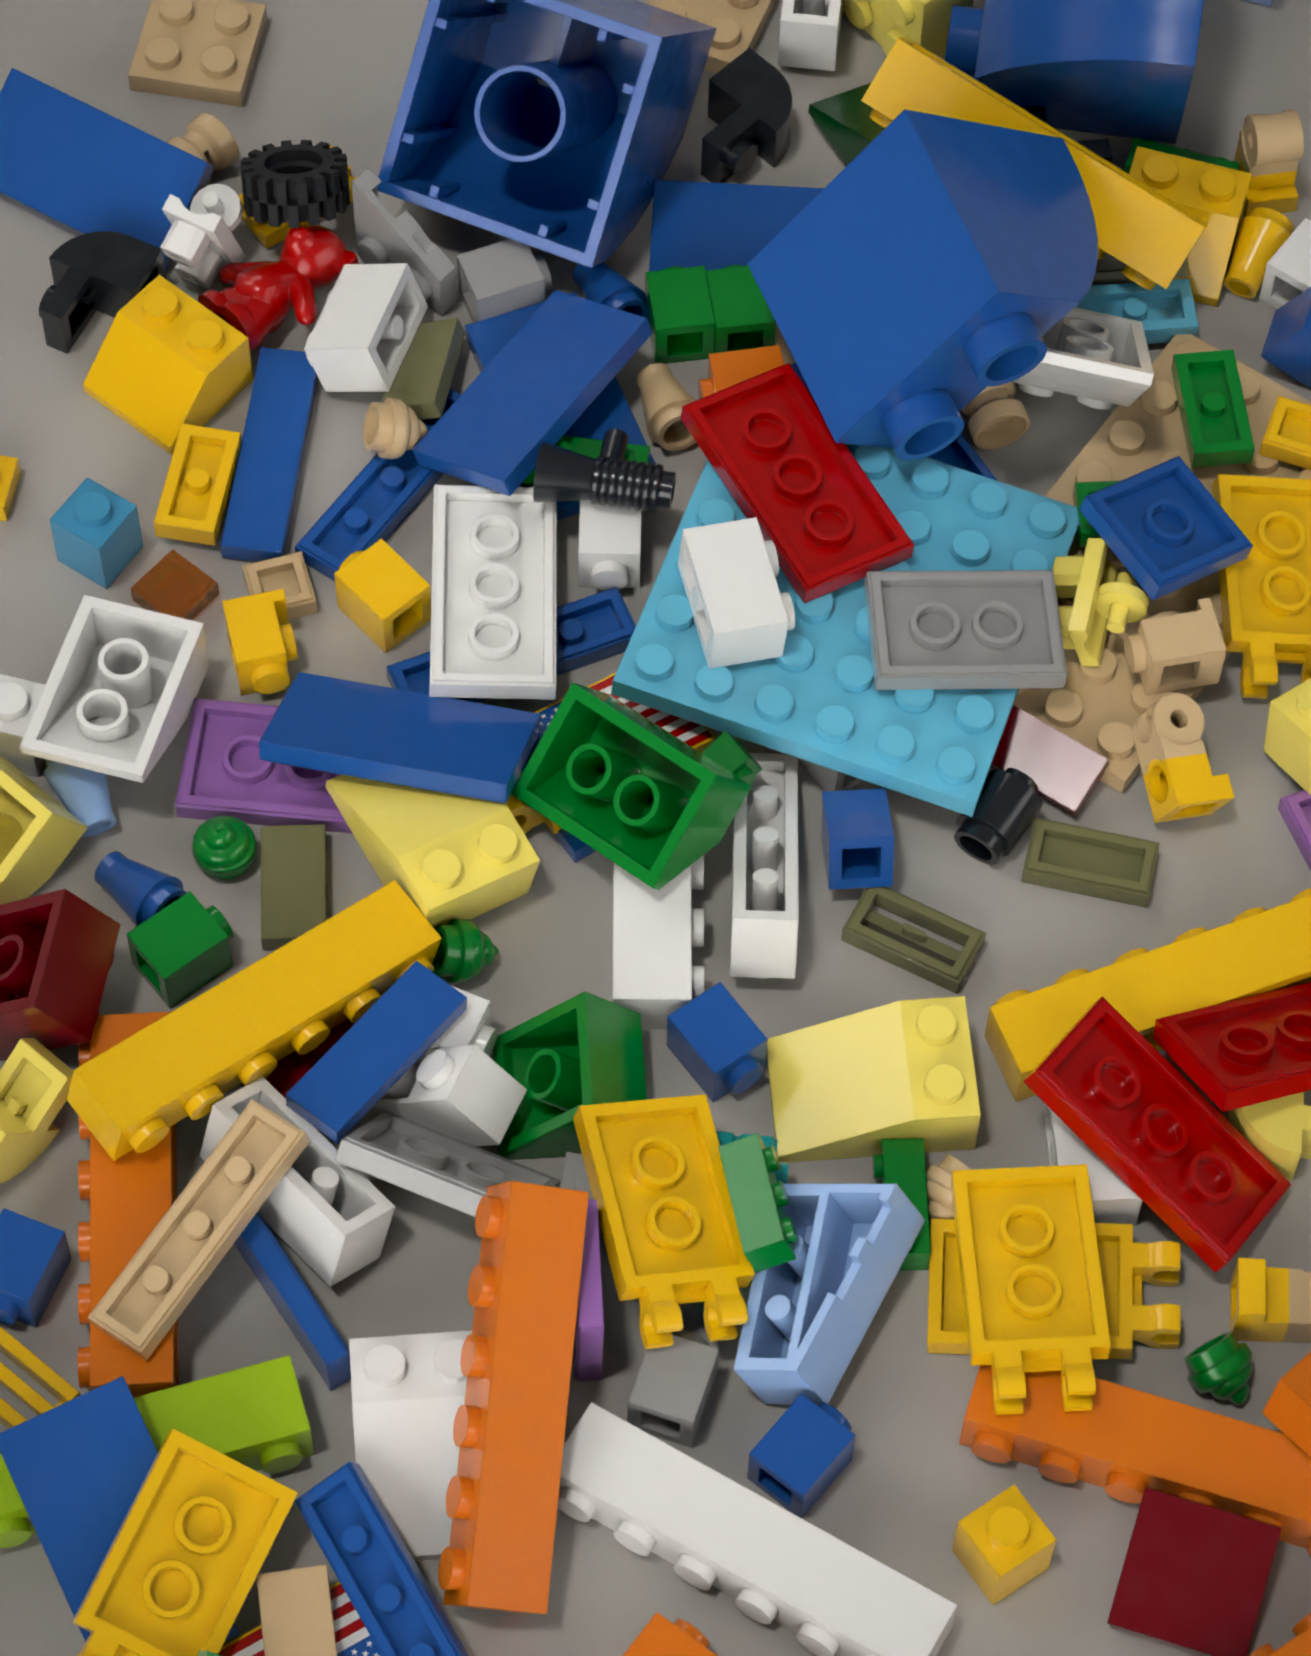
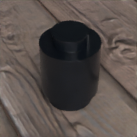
M1007 768L1005 771L999 769L989 771L973 817L960 814L957 818L959 828L954 834L957 845L966 854L985 864L993 865L998 862L1001 856H1009L1042 808L1043 803L1037 793L1038 786L1035 781L1024 772L1015 768Z

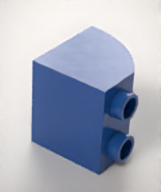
M429 0L378 177L382 182L377 186L378 191L593 268L607 260L626 240L654 196V181L662 180L682 141L717 28L637 0Z
M985 0L984 8L953 5L945 61L1020 107H1045L1047 124L1056 129L1126 138L1135 137L1143 140L1176 144L1196 64L1204 0Z
M904 109L748 263V266L835 443L893 448L900 459L916 460L944 449L961 434L964 429V421L959 412L987 386H999L1017 380L1033 370L1044 359L1047 353V346L1042 336L1078 305L1090 289L1095 277L1098 260V238L1088 193L1063 138Z

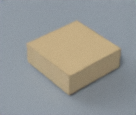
M302 551L242 565L243 578L248 595L284 589L288 620L318 613L317 601Z

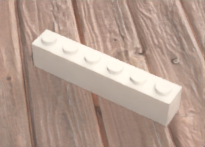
M592 1402L564 1444L558 1508L578 1521L589 1522L592 1518L612 1529L615 1539L636 1554L649 1556L653 1552L675 1565V1572L694 1587L709 1590L713 1586L736 1599V1607L749 1618L767 1625L771 1624L774 1620L797 1633V1641L817 1656H936L952 1629L957 1604Z

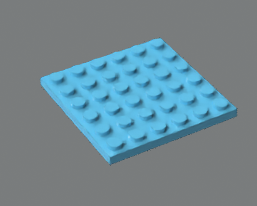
M845 444L914 544L912 558L881 571L1052 570L1055 557L1068 556L1078 528V516L1075 506L927 457L916 460H903L896 455L893 448ZM707 459L614 676L611 694L721 732L727 731L732 736L973 817L1019 689L875 690L864 589L865 578L804 604L779 567V574L776 578L780 593L788 592L790 594L795 612V628L787 631L783 656L708 668L678 567L683 529L742 520L747 519V517Z

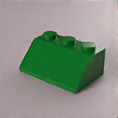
M572 682L511 794L651 888L660 890L721 842L752 785L610 694Z

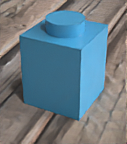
M88 477L50 519L57 560L105 589L112 584L144 547L137 506Z

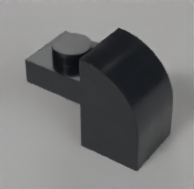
M751 48L745 50L709 79L708 117L717 123L718 126L702 138L701 175L711 183H724L733 174L745 172L753 164L757 155L775 168L784 158L789 147L792 112L790 86L779 70Z
M110 231L86 233L72 238L58 247L49 257L54 285H51L46 290L39 306V316L42 318L47 346L68 354L96 311L115 318L118 311L159 274L166 279L161 248L129 235Z

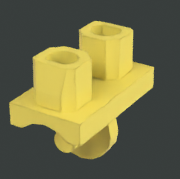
M1088 538L1084 555L1055 557L1052 569L1057 598H1074L1073 606H1058L1063 648L1075 649L1082 666L1100 667L1108 630L1112 633H1123L1126 623L1142 620L1146 616L1149 606V598L1146 593L1137 586H1134V577L1129 572L1119 573L1118 568L1108 562L1106 559L1108 545L1102 538Z

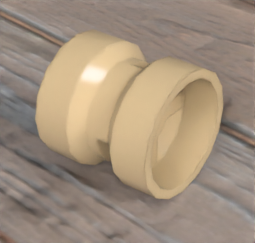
M200 113L189 122L186 127V133L182 137H171L166 141L214 165L213 172L215 170L227 169L240 156L239 147L231 132L220 120L208 113Z
M1009 382L999 386H987L961 410L964 414L971 417L968 422V429L977 447L982 449L1005 447L1020 439L1030 428V418L1023 403L1014 398L1016 394L1015 383Z

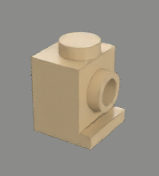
M1210 597L1198 599L1196 610L1192 612L1165 611L1152 616L1150 619L1140 620L1138 633L1126 636L1124 639V651L1128 668L1131 673L1139 672L1146 695L1219 683L1227 649Z

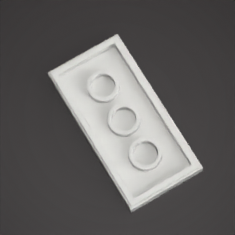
M434 485L429 697L556 700V502H534V487H518L511 496H507L481 486Z

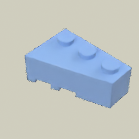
M783 1184L789 1198V1205L784 1207L785 1215L792 1218L798 1234V1241L793 1242L796 1259L757 1273L754 1270L755 1276L752 1279L746 1307L748 1321L742 1326L733 1369L764 1404L792 1405L801 1393L816 1405H819L821 1402L829 1403L925 1222L923 1216L897 1184Z

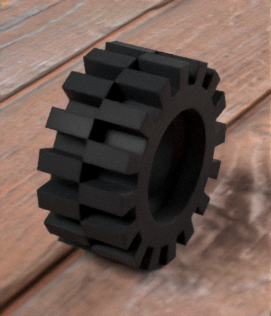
M291 140L281 141L280 147H275L272 143L263 145V152L254 149L248 153V157H243L241 160L240 170L244 209L248 217L254 216L255 222L262 224L269 220V226L280 227L283 222L289 223V228H299V222H308L310 226L320 224V218L327 221L337 218L336 213L343 214L347 211V205H350L347 156L345 153L342 154V149L337 146L330 148L329 143L322 141L313 146L312 140H301L300 144L292 145Z

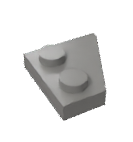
M367 168L351 182L356 251L364 264L408 263L428 307L442 317L458 303L456 266L426 236L422 227L407 210L396 218L378 198L377 186L382 181L373 171Z

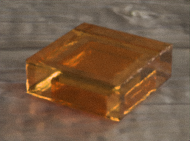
M173 549L130 588L132 600L142 608L188 620L194 619L219 595L218 582Z

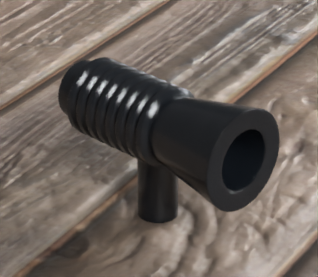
M609 429L605 432L600 455L596 459L542 441L535 469L533 499L534 502L590 500L593 505L598 503L601 506L608 504L609 507L616 505L617 508L622 509L625 507L628 510L633 507L635 511L641 509L643 512L650 510L651 513H656L659 508L671 509L676 472L664 471L662 464L655 466L654 463L646 464L643 461L638 463L636 460L630 462L628 459H624L628 435L620 429Z

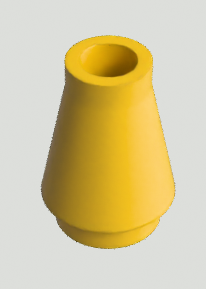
M1258 207L1252 210L1250 216L1241 219L1229 271L1224 279V286L1234 295L1246 299H1252L1257 295L1263 283L1267 262L1295 230L1293 223L1285 215L1270 208Z

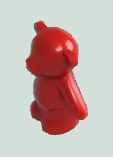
M307 224L299 228H290L285 236L279 261L228 263L222 266L219 271L220 280L234 286L220 292L207 290L198 296V302L247 336L251 352L259 346L269 333H273L283 323L293 306L297 321L305 326L312 325L318 316L314 290L324 288L336 281L345 264H359V261L354 252L346 250L341 237L324 226H310Z

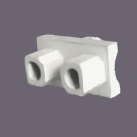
M218 183L207 185L200 189L192 199L190 211L184 206L180 198L172 194L169 195L162 211L172 226L160 248L166 256L178 262L174 269L181 278L210 290L223 265L243 262L246 257L231 233L241 222L243 215L242 202L232 188Z

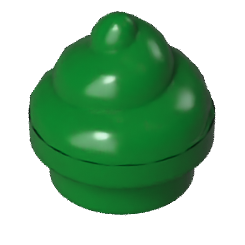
M217 816L208 819L198 827L193 835L192 852L194 860L202 871L214 878L221 880L236 878L243 874L255 859L257 846L252 829L244 821L233 816Z
M452 919L447 925H437L434 928L442 939L432 963L434 966L433 973L438 977H446L450 983L463 984L468 982L469 979L476 978L480 975L484 966H489L494 962L496 955L499 953L498 948L493 945L489 936L480 931L478 926L469 919Z
M1231 1331L1223 1333L1202 1344L1184 1358L1192 1371L1187 1378L1193 1388L1200 1393H1211L1217 1400H1231L1235 1405H1243L1250 1391L1248 1380L1253 1372L1252 1352L1246 1343L1238 1344Z

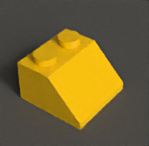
M1137 146L1129 174L1208 222V225L1187 257L1189 276L1174 278L1173 280L1189 279L1194 302L1217 307L1235 245L1239 224L1243 217L1252 173ZM1130 281V282H1117V283H1120V284H1121V283H1135V282Z
M159 274L118 311L83 383V389L92 398L173 455L181 423L203 427L253 380L248 337Z

